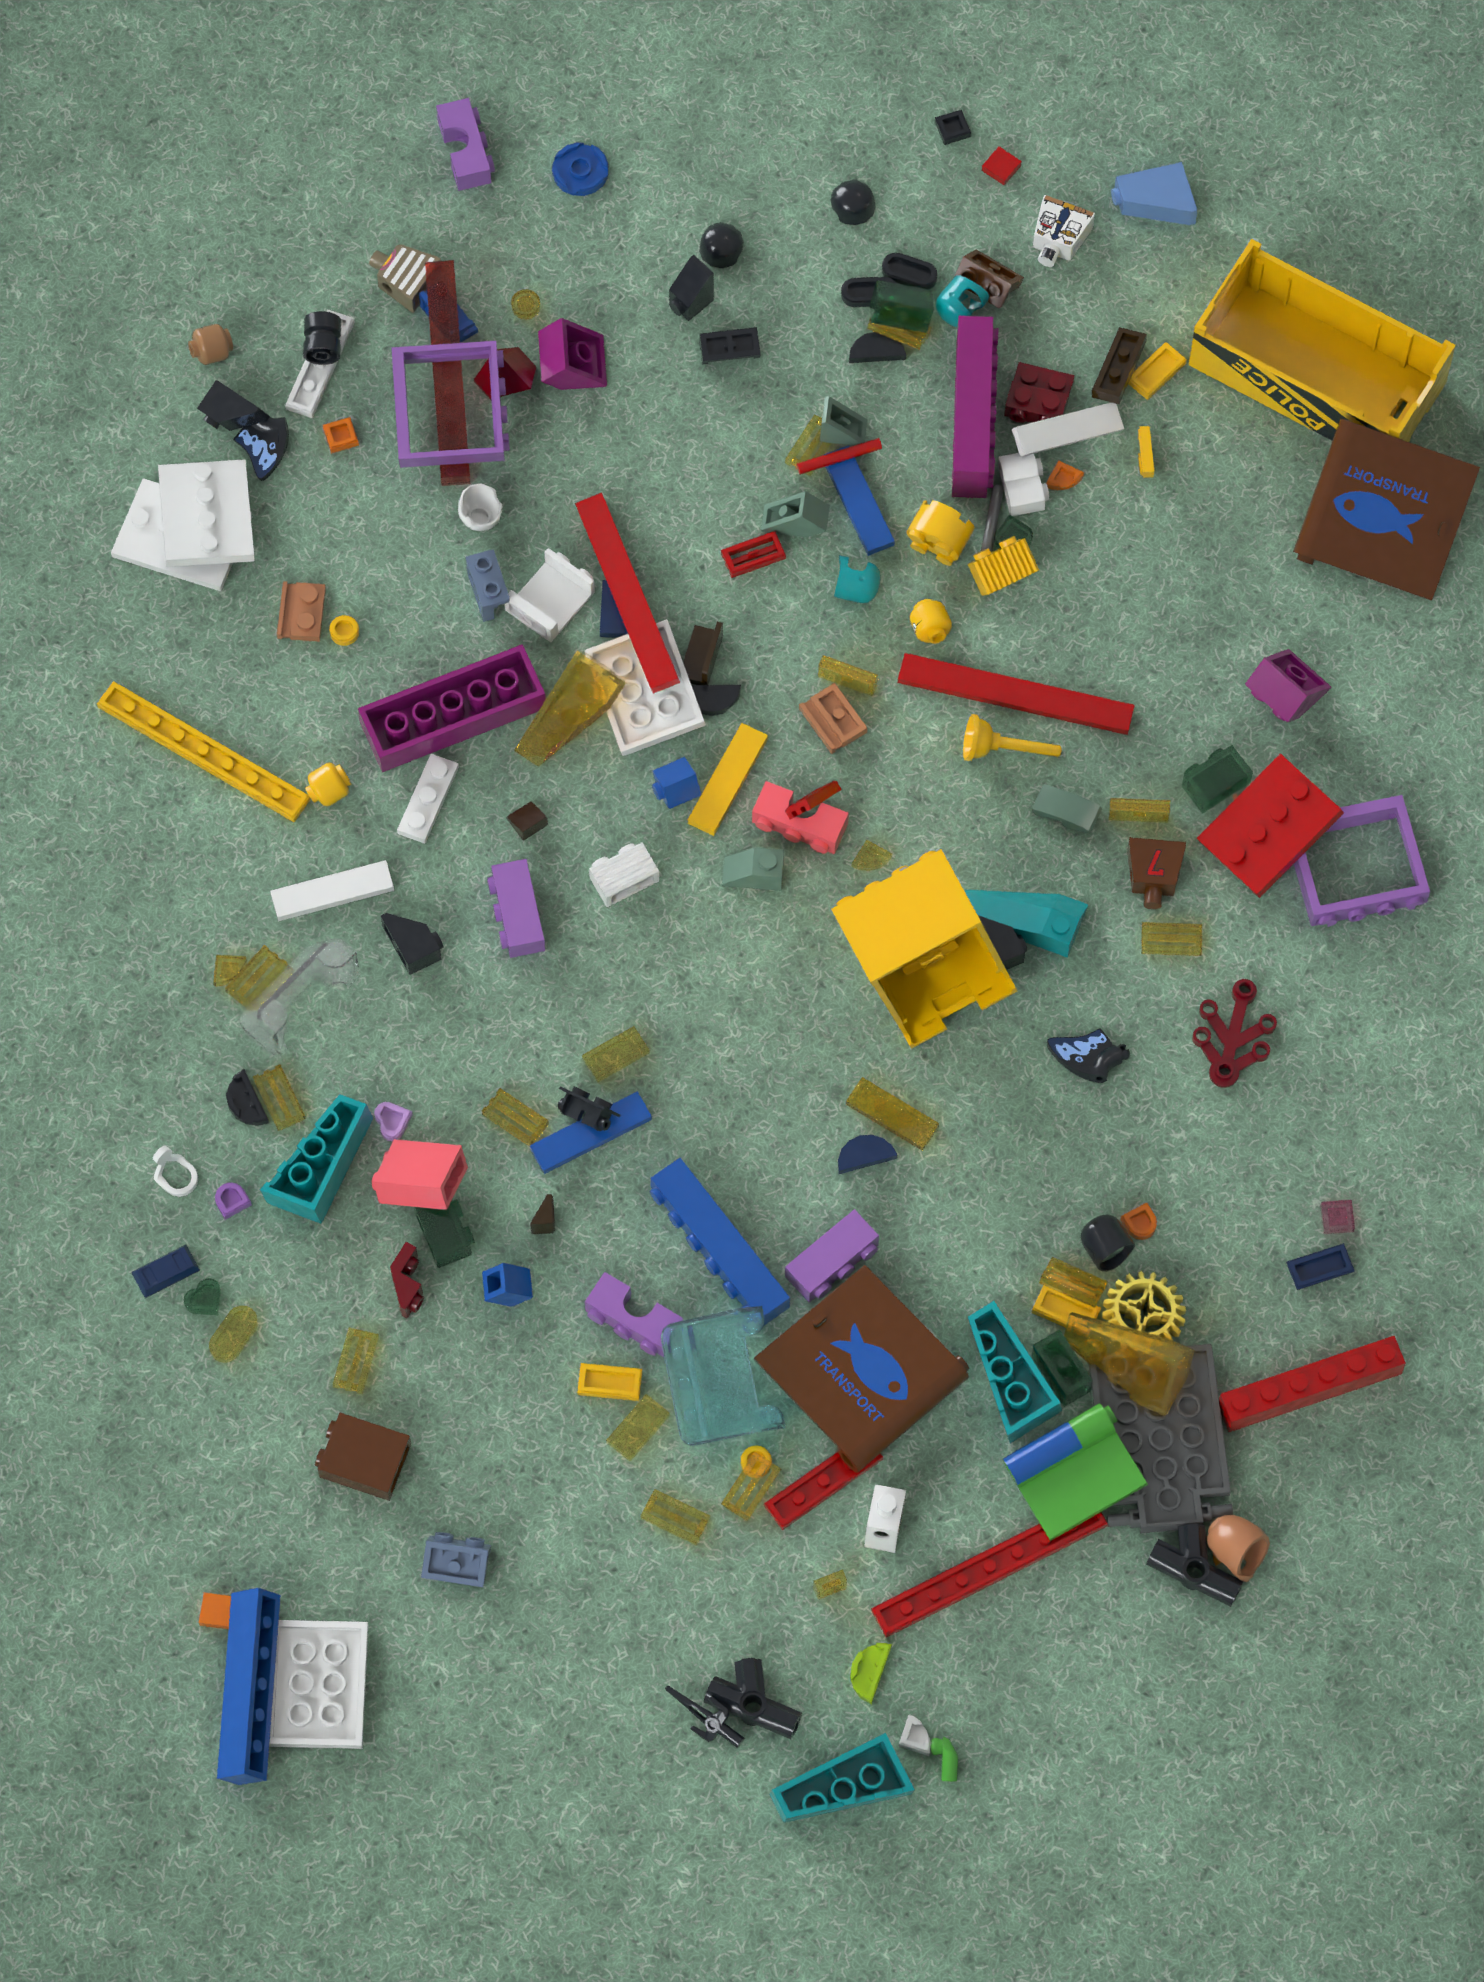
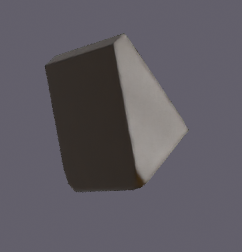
M531 801L506 817L523 841L548 826L546 815Z
M552 1194L546 1195L530 1223L531 1234L554 1233L555 1216Z

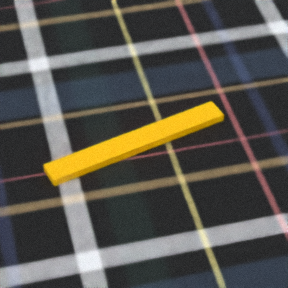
M115 681L112 682L97 703V707L292 822L296 821L311 800L308 794Z

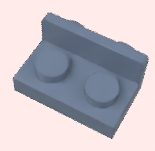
M488 550L465 557L467 574L483 622L495 619L494 608H498V605L510 601L494 550Z
M436 1532L435 1536H429L426 1540L421 1578L484 1587L491 1545L484 1544L485 1540L477 1537H466V1541L453 1539V1534Z

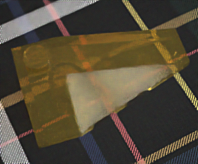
M576 651L514 751L536 766H541L613 706L627 683L609 667L584 651Z
M1073 1312L1069 1314L1063 1342L1090 1365L1095 1364L1108 1375L1107 1379L1114 1385L1118 1383L1130 1393L1129 1398L1135 1403L1164 1416L1168 1414L1188 1377L1195 1351L1165 1337Z

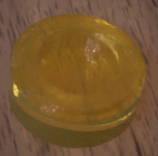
M529 289L517 291L511 299L512 311L515 316L521 319L535 317L540 310L539 296Z

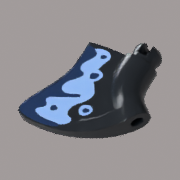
M269 417L265 422L243 427L233 439L247 452L255 474L261 481L266 480L273 473L286 452L289 430L285 417Z
M1101 1028L1084 1036L1052 1037L1047 1040V1048L1060 1064L1073 1074L1096 1083L1106 1082L1109 1070L1122 1064V1060H1127L1130 1056L1129 1049L1126 1050L1125 1044L1113 1045Z

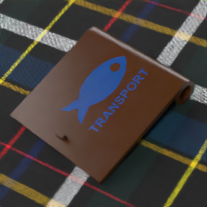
M1340 419L1293 552L1298 553L1296 559L1313 565L1314 560L1432 600L1480 467L1368 427Z
M866 1265L861 1267L754 1357L757 1364L837 1446V1451L842 1460L856 1473L969 1378L967 1371L970 1369L965 1360L959 1355L955 1357Z

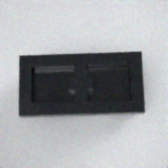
M757 327L700 333L699 335L702 365L708 364V362L750 357L755 359L761 356Z

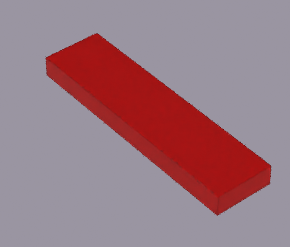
M837 1452L765 1502L764 1507L780 1528L784 1530L883 1460V1456L880 1453L856 1473L847 1466Z

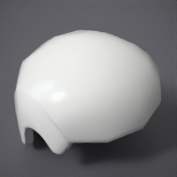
M480 483L472 484L462 491L458 503V513L466 527H469L471 530L484 531L493 528L499 523L502 503L499 502L494 488Z

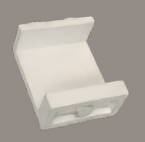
M548 548L544 552L545 563L518 594L512 590L508 593L510 601L505 603V611L549 642H552L595 593L593 577L588 571L582 568L577 569L570 564L569 559L560 552L555 553Z

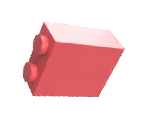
M394 1139L389 1150L383 1156V1162L378 1172H375L372 1178V1188L376 1191L379 1204L447 1210L468 1169L462 1146Z

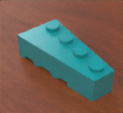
M339 1094L315 1123L316 1127L306 1138H302L297 1145V1150L287 1162L283 1161L277 1169V1174L260 1189L266 1202L322 1224L373 1120L367 1104Z
M995 1301L968 1316L969 1324L1009 1443H1012L1062 1412L1061 1403Z
M884 1733L772 1789L769 1795L783 1823L911 1795L915 1789L887 1734Z

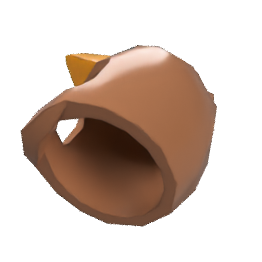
M1236 1515L1218 1517L1209 1527V1534L1207 1536V1543L1213 1553L1214 1564L1217 1566L1223 1563L1238 1579L1248 1582L1254 1576L1255 1571L1268 1552L1270 1545L1269 1537L1260 1527L1245 1518ZM1244 1559L1246 1561V1565L1243 1569H1240L1242 1560Z

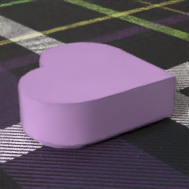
M390 1102L380 1103L374 1111L375 1120L380 1125L381 1135L387 1141L400 1139L413 1115L412 1111Z

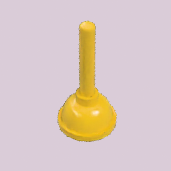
M971 714L965 730L963 758L965 761L985 757L990 750L997 751L998 748L1059 757L1062 752L1060 745L1002 737L1000 733L993 732V728L987 721L980 719L975 714Z

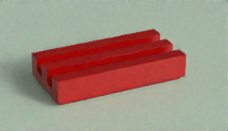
M776 531L721 550L722 558L725 560V565L729 569L731 578L786 559V554ZM771 541H773L774 543L773 545H770L762 549L748 552V554L739 556L734 559H731L730 557L732 555L769 543Z
M832 781L787 807L785 812L789 819H792L811 810L842 789L837 781Z

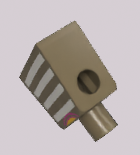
M402 244L397 245L390 256L376 250L369 261L370 266L379 270L377 274L378 287L412 313L420 305L419 293L431 288L442 273L441 258Z

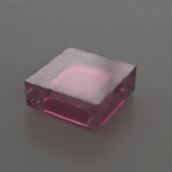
M1352 1200L1321 1202L1323 1234L1354 1232L1355 1223Z

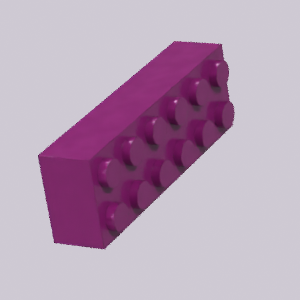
M958 316L952 497L987 498V488H993L996 439L997 346L999 328H993V317Z
M523 644L359 707L358 714L361 727L383 773L546 709V695Z

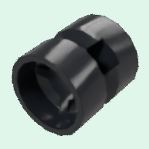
M317 311L306 315L304 318L305 341L303 343V358L306 361L318 365H328L340 359L341 345L339 338L341 337L342 322L338 315L326 311Z

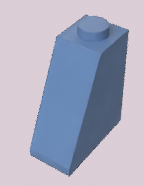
M1182 162L1116 177L1115 188L1111 189V196L1114 205H1119L1122 215L1185 225L1196 223L1197 207Z

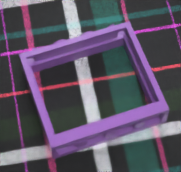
M496 341L393 347L392 364L400 468L505 461L504 451H510L508 433L503 434L502 423H508L507 406H501L500 395H506L505 378H499L498 368L504 367L503 350L497 351ZM489 358L495 447L411 453L405 364Z
M1403 795L1340 807L1344 814L1326 832L1397 818L1416 886L1320 906L1306 853L1294 863L1311 926L1327 924V927H1330L1340 920L1359 921L1364 919L1366 915L1374 913L1384 916L1393 913L1395 909L1403 907L1413 910L1415 906L1427 903L1430 894Z

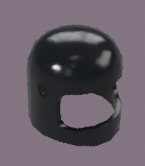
M1109 1214L1100 1215L1092 1219L1081 1231V1243L1100 1271L1107 1272L1121 1265L1135 1247V1243L1122 1223L1116 1217ZM1124 1247L1116 1256L1102 1262L1110 1254Z

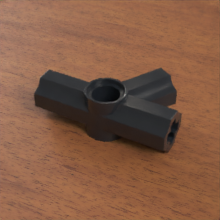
M1197 1523L1179 1526V1549L1158 1539L1146 1565L1180 1581L1187 1589L1198 1590L1230 1607L1232 1606L1244 1581L1208 1563L1205 1525ZM1192 1567L1198 1568L1203 1573V1576L1196 1579L1188 1575L1187 1569Z
M744 1658L734 1662L736 1684L717 1676L711 1680L704 1703L715 1707L708 1699L712 1696L729 1710V1714L741 1718L747 1725H758L788 1739H792L795 1735L802 1712L766 1698L761 1659ZM754 1702L761 1706V1709L755 1713L745 1710L746 1705Z

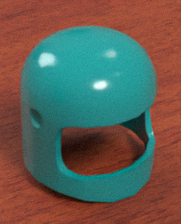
M956 275L936 299V311L947 324L958 327V316H971L974 311L982 308L988 302L989 294L975 282L961 275ZM967 289L973 290L981 300V302H978L971 298L969 309L961 303L969 297L964 293Z
M839 555L840 571L834 597L857 603L872 601L880 587L881 574L878 567L868 562L865 570H853L848 567L849 557Z

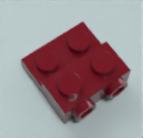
M1018 362L1014 380L1011 383L1005 404L1004 416L1018 423L1025 421L1033 423L1064 415L1075 375Z

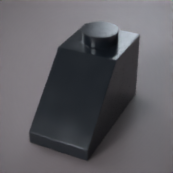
M695 255L689 258L669 289V306L671 310L678 316L683 315L688 321L714 301V273Z
M218 380L214 382L197 407L198 410L205 414L203 418L205 422L216 429L221 425L229 431L265 422L270 417L259 407Z
M388 913L381 915L382 927L409 975L442 960L440 949L444 948L443 943L436 931L431 933L427 924Z
M978 915L1006 970L1024 963L1027 946L1021 935L1017 936L1011 926Z

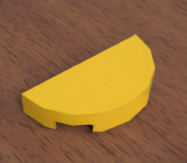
M1139 426L1138 440L1140 453H1138L1140 475L1143 478H1153L1154 462L1150 426Z

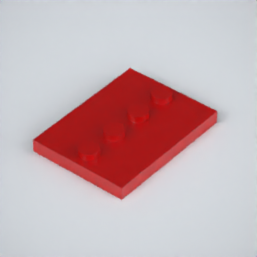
M1280 753L1197 837V840L1260 898L1344 812Z

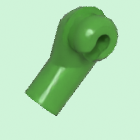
M946 1737L942 1739L933 1738L931 1740V1753L933 1755H942L941 1780L957 1781L958 1754L950 1739Z

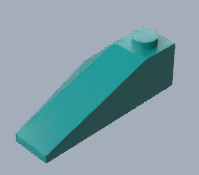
M965 890L977 915L1011 926L1016 935H1021L1026 943L1067 958L1089 905L1061 894Z

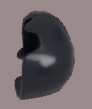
M858 180L842 182L831 194L832 209L838 215L840 222L844 224H862L867 222L874 214L875 200L869 186Z
M720 222L710 225L702 234L699 252L702 260L710 266L717 268L733 266L743 250L744 241L742 234L731 224Z

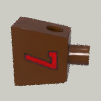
M1129 837L1127 855L1132 893L1144 894L1145 908L1160 909L1162 907V895L1174 896L1184 858L1186 842Z

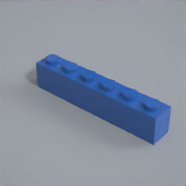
M678 1158L650 1178L651 1190L649 1192L654 1201L659 1206L664 1204L670 1212L667 1215L672 1224L677 1229L681 1227L688 1235L686 1240L695 1252L700 1251L706 1258L704 1263L707 1269L714 1276L718 1274L724 1281L722 1286L731 1299H738L742 1304L741 1311L750 1323L755 1321L759 1328H762L790 1308V1297L681 1158Z
M261 1588L231 1593L217 1779L236 1785L267 1781L281 1595Z

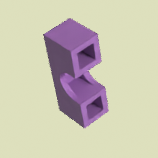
M469 98L436 105L437 120L444 143L461 141L467 145L461 151L450 153L451 168L458 191L490 184L491 172H495L492 156H486L484 150L488 148L484 131L479 132L477 127L478 124H481L477 107L472 108Z
M604 1272L585 1300L587 1316L597 1324L603 1325L605 1322L614 1328L613 1331L619 1337L625 1340L632 1338L639 1342L640 1348L646 1353L653 1356L657 1353L664 1357L683 1329V1318L659 1303H656L652 1311L646 1316L635 1317L630 1315L625 1310V1305L631 1298V1287Z

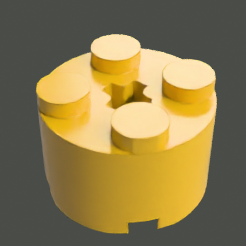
M924 500L907 530V535L912 540L910 545L912 549L922 554H926L928 550L937 555L936 559L939 562L951 566L953 561H957L975 527L969 519L966 524L960 520L961 513L954 508L934 500L928 505L927 500Z

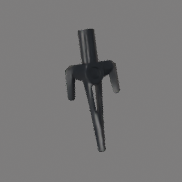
M669 1685L665 1687L668 1693L705 1724L706 1732L691 1726L693 1732L707 1742L714 1740L719 1734L736 1748L743 1743L745 1738L725 1723L730 1715L729 1710L712 1696L708 1699L719 1710L715 1714L682 1695ZM697 1710H699L700 1712H702L703 1714H705V1715H706V1718H705L702 1714H700Z

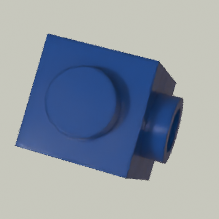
M685 757L652 771L655 783L652 784L653 792L658 800L663 799L669 809L701 796L696 773Z
M501 1263L482 1272L486 1302L512 1307L533 1298L529 1268Z

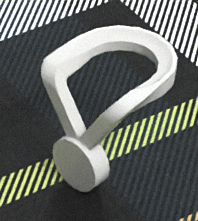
M166 1145L159 1148L153 1156V1160L158 1164L154 1180L172 1196L181 1197L193 1192L198 1184V1174L193 1165L183 1156L172 1154V1150ZM166 1161H177L190 1171L192 1178L188 1186L175 1189L168 1184L162 1176Z

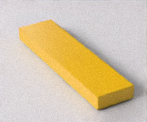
M741 723L687 819L689 825L713 836L715 835L768 740L767 734Z

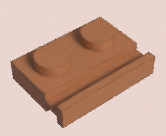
M283 581L277 639L290 638L291 640L320 642L326 594L325 584L299 582L288 584V582Z
M835 683L810 697V700L799 704V710L831 754L835 753V750L845 747L867 733V726Z

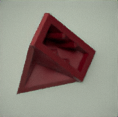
M519 347L497 349V351L503 350L504 367L498 368L499 378H505L506 395L531 389L537 369L536 365ZM488 358L473 380L491 400Z

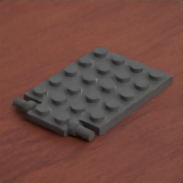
M1212 1344L1150 1349V1351L1135 1350L1089 1354L1088 1365L1093 1406L1100 1403L1104 1408L1109 1405L1118 1421L1113 1424L1116 1433L1148 1483L1147 1486L1112 1505L1137 1504V1509H1130L1128 1513L1107 1515L1108 1527L1129 1525L1130 1528H1140V1534L1178 1530L1179 1526L1198 1523L1203 1525V1522L1212 1521V1518L1233 1515L1232 1504L1210 1506V1503H1201L1200 1498L1230 1496L1231 1494Z

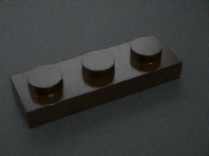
M1119 327L1092 388V398L1120 404L1147 342V334Z

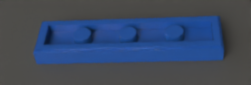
M848 445V446H845V447H842V448H840V449L834 450V451H832V452H835V451H838V450H841V449L848 448L849 445ZM852 458L826 466L827 472L867 555L869 556L895 546L894 538L856 459Z
M638 1091L613 1103L610 1110L621 1116L619 1118L612 1114L609 1119L611 1124L607 1130L597 1131L582 1123L581 1119L580 1122L577 1121L530 1145V1150L543 1173L546 1174L651 1121L652 1116Z

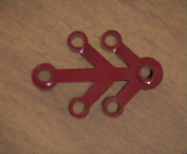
M1240 979L1233 986L1232 998L1235 1001L1229 1030L1217 1013L1218 1005L1215 1001L1207 999L1200 1004V1016L1208 1021L1224 1046L1222 1057L1210 1042L1211 1032L1208 1028L1198 1027L1194 1030L1192 1036L1193 1043L1201 1048L1211 1063L1209 1069L1211 1081L1216 1086L1222 1088L1234 1085L1239 1078V1071L1256 1062H1263L1268 1059L1270 1046L1264 1041L1256 1042L1251 1052L1235 1060L1234 1056L1238 1048L1264 1034H1272L1277 1026V1020L1273 1015L1264 1014L1260 1017L1259 1023L1241 1032L1247 1005L1254 1001L1257 993L1256 985L1248 979ZM1246 986L1250 989V992L1242 993L1239 988ZM1210 1006L1214 1012L1206 1013L1203 1008ZM1270 1021L1273 1024V1026L1270 1028H1266L1263 1026L1262 1022ZM1203 1033L1207 1036V1039L1201 1041L1197 1039L1196 1035ZM1257 1048H1263L1266 1051V1054L1259 1055L1256 1053L1255 1050ZM1221 1068H1227L1230 1071V1073L1228 1075H1222L1219 1072V1070Z

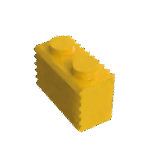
M1015 536L999 542L1001 548L993 552L987 548L973 555L975 560L968 563V567L982 596L989 595L1039 571L1025 538L1016 540Z

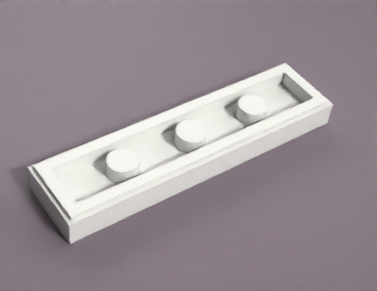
M327 309V312L334 313L341 318V337L339 339L342 353L355 320L352 317ZM305 360L285 404L286 410L313 418L337 362L328 365H318Z
M1107 403L1017 426L1012 429L1020 457L1119 432L1124 429L1117 404Z
M385 860L271 890L270 893L278 921L391 892L394 891V886Z

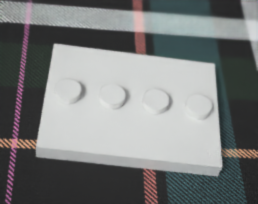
M246 460L158 465L166 567L254 561Z
M142 479L111 551L112 557L221 591L233 563L166 567L159 483Z
M667 619L656 623L680 683L653 694L629 634L585 650L622 756L706 726Z
M279 1620L269 1747L363 1749L368 1622Z

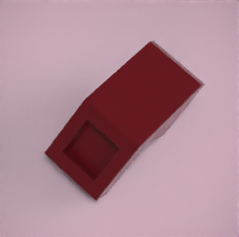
M405 1242L390 1266L401 1315L406 1319L411 1312L416 1313L424 1301L422 1284L406 1276L407 1274L411 1276L419 1264L417 1247L408 1242Z

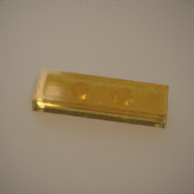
M863 1077L846 1100L847 1106L922 1151L939 1128L938 1122Z

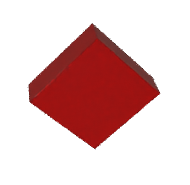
M998 146L982 165L981 171L1002 185H1005L1021 167L1022 161Z

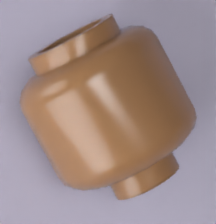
M212 324L195 329L192 341H188V347L192 358L197 357L200 363L209 365L226 360L229 357V352L233 350V342L227 328L223 329L219 324Z

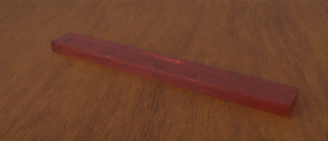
M454 260L425 262L431 345L460 343ZM461 360L432 362L439 451L468 449ZM469 463L440 465L442 486L471 484Z

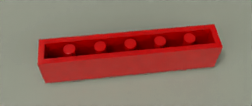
M1391 1336L1221 1393L1219 1397L1220 1412L1229 1433L1401 1375L1406 1362L1395 1336Z

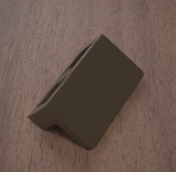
M717 621L715 630L698 625L694 626L683 661L691 684H709L723 639L722 622Z

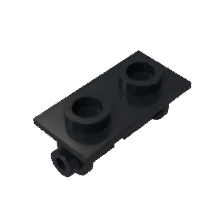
M561 1086L559 1088L566 1092L565 1097L558 1102V1109L561 1114L580 1122L584 1112H586L581 1122L597 1131H605L610 1127L611 1121L609 1119L612 1114L619 1118L621 1116L610 1110L613 1104L597 1096L593 1102L588 1099L590 1093L575 1086L572 1091Z

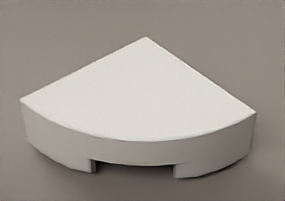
M908 1715L899 1746L929 1756L931 1741L927 1730L920 1720L912 1715Z

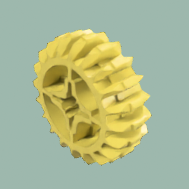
M1140 1271L1137 1280H1135L1129 1273L1126 1275V1283L1118 1279L1115 1283L1116 1289L1110 1288L1107 1295L1109 1298L1104 1299L1103 1307L1107 1310L1103 1311L1102 1318L1109 1320L1105 1323V1329L1107 1331L1114 1330L1111 1339L1115 1341L1122 1338L1120 1345L1122 1349L1127 1347L1129 1343L1133 1345L1132 1351L1138 1350L1139 1346L1144 1347L1145 1351H1150L1151 1346H1154L1155 1349H1161L1163 1347L1162 1342L1170 1346L1173 1343L1172 1336H1180L1181 1330L1179 1327L1185 1324V1319L1182 1315L1186 1313V1307L1180 1305L1183 1302V1296L1174 1295L1177 1290L1176 1285L1166 1287L1168 1280L1166 1277H1163L1158 1282L1155 1281L1156 1274L1154 1272L1150 1274L1149 1279H1145L1144 1273ZM1144 1293L1138 1300L1128 1299V1302L1123 1301L1130 1295ZM1153 1295L1166 1305L1168 1312L1154 1303ZM1145 1302H1148L1147 1317L1145 1316L1143 1323H1140L1141 1309H1144ZM1120 1314H1125L1124 1318L1134 1322L1135 1330L1129 1328L1124 1323ZM1165 1324L1157 1331L1144 1333L1148 1326Z

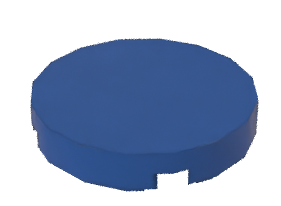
M576 142L566 145L557 152L552 164V175L556 185L562 191L571 195L585 196L595 193L603 187L608 178V161L605 154L598 147Z

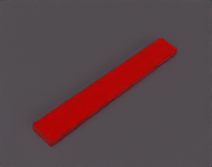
M602 492L575 503L652 693H657L680 683Z
M904 653L898 676V683L1124 735H1128L1135 705L908 653Z
M1102 1512L1051 1541L1041 1525L1038 1524L871 1608V1611L884 1636L887 1638L1107 1527L1108 1523Z

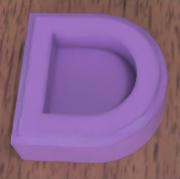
M236 1183L223 1184L216 1191V1205L225 1220L252 1205L244 1189Z

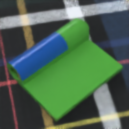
M1100 1403L1002 1459L1050 1541L1148 1485L1116 1433L1113 1424L1118 1421L1109 1405L1104 1408Z

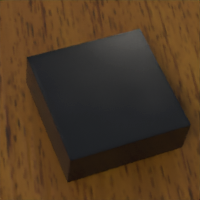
M962 110L935 117V124L944 145L971 137V131Z

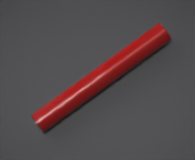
M876 438L797 463L796 467L799 475L880 450L882 449L880 439Z

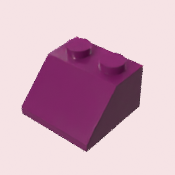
M560 318L538 331L542 383L560 390L607 386L603 334L564 318Z
M1290 649L1264 657L1245 683L1257 700L1265 702L1273 709L1272 712L1277 718L1287 723L1299 719L1331 689V686Z

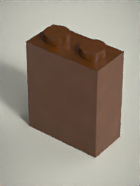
M340 1412L337 1420L330 1422L326 1433V1438L329 1441L325 1449L321 1448L315 1461L319 1477L390 1501L411 1447L410 1436Z

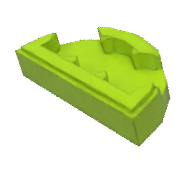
M876 1643V1645L869 1646L863 1651L858 1652L852 1662L850 1679L853 1689L862 1700L871 1705L892 1644Z

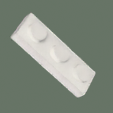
M430 754L397 829L399 835L424 844L426 843L458 771V763Z

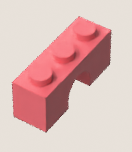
M766 781L752 810V823H755L756 827L762 831L771 832L773 830L781 833L788 841L794 843L801 841L809 844L813 850L825 854L830 852L835 854L847 828L849 813L825 803H820L817 812L813 816L808 818L796 816L789 819L785 810L793 804L794 791Z

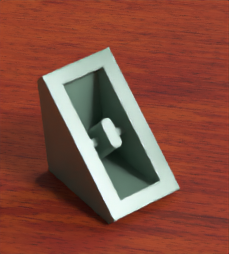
M830 396L825 397L820 442L851 446L864 443L868 419Z

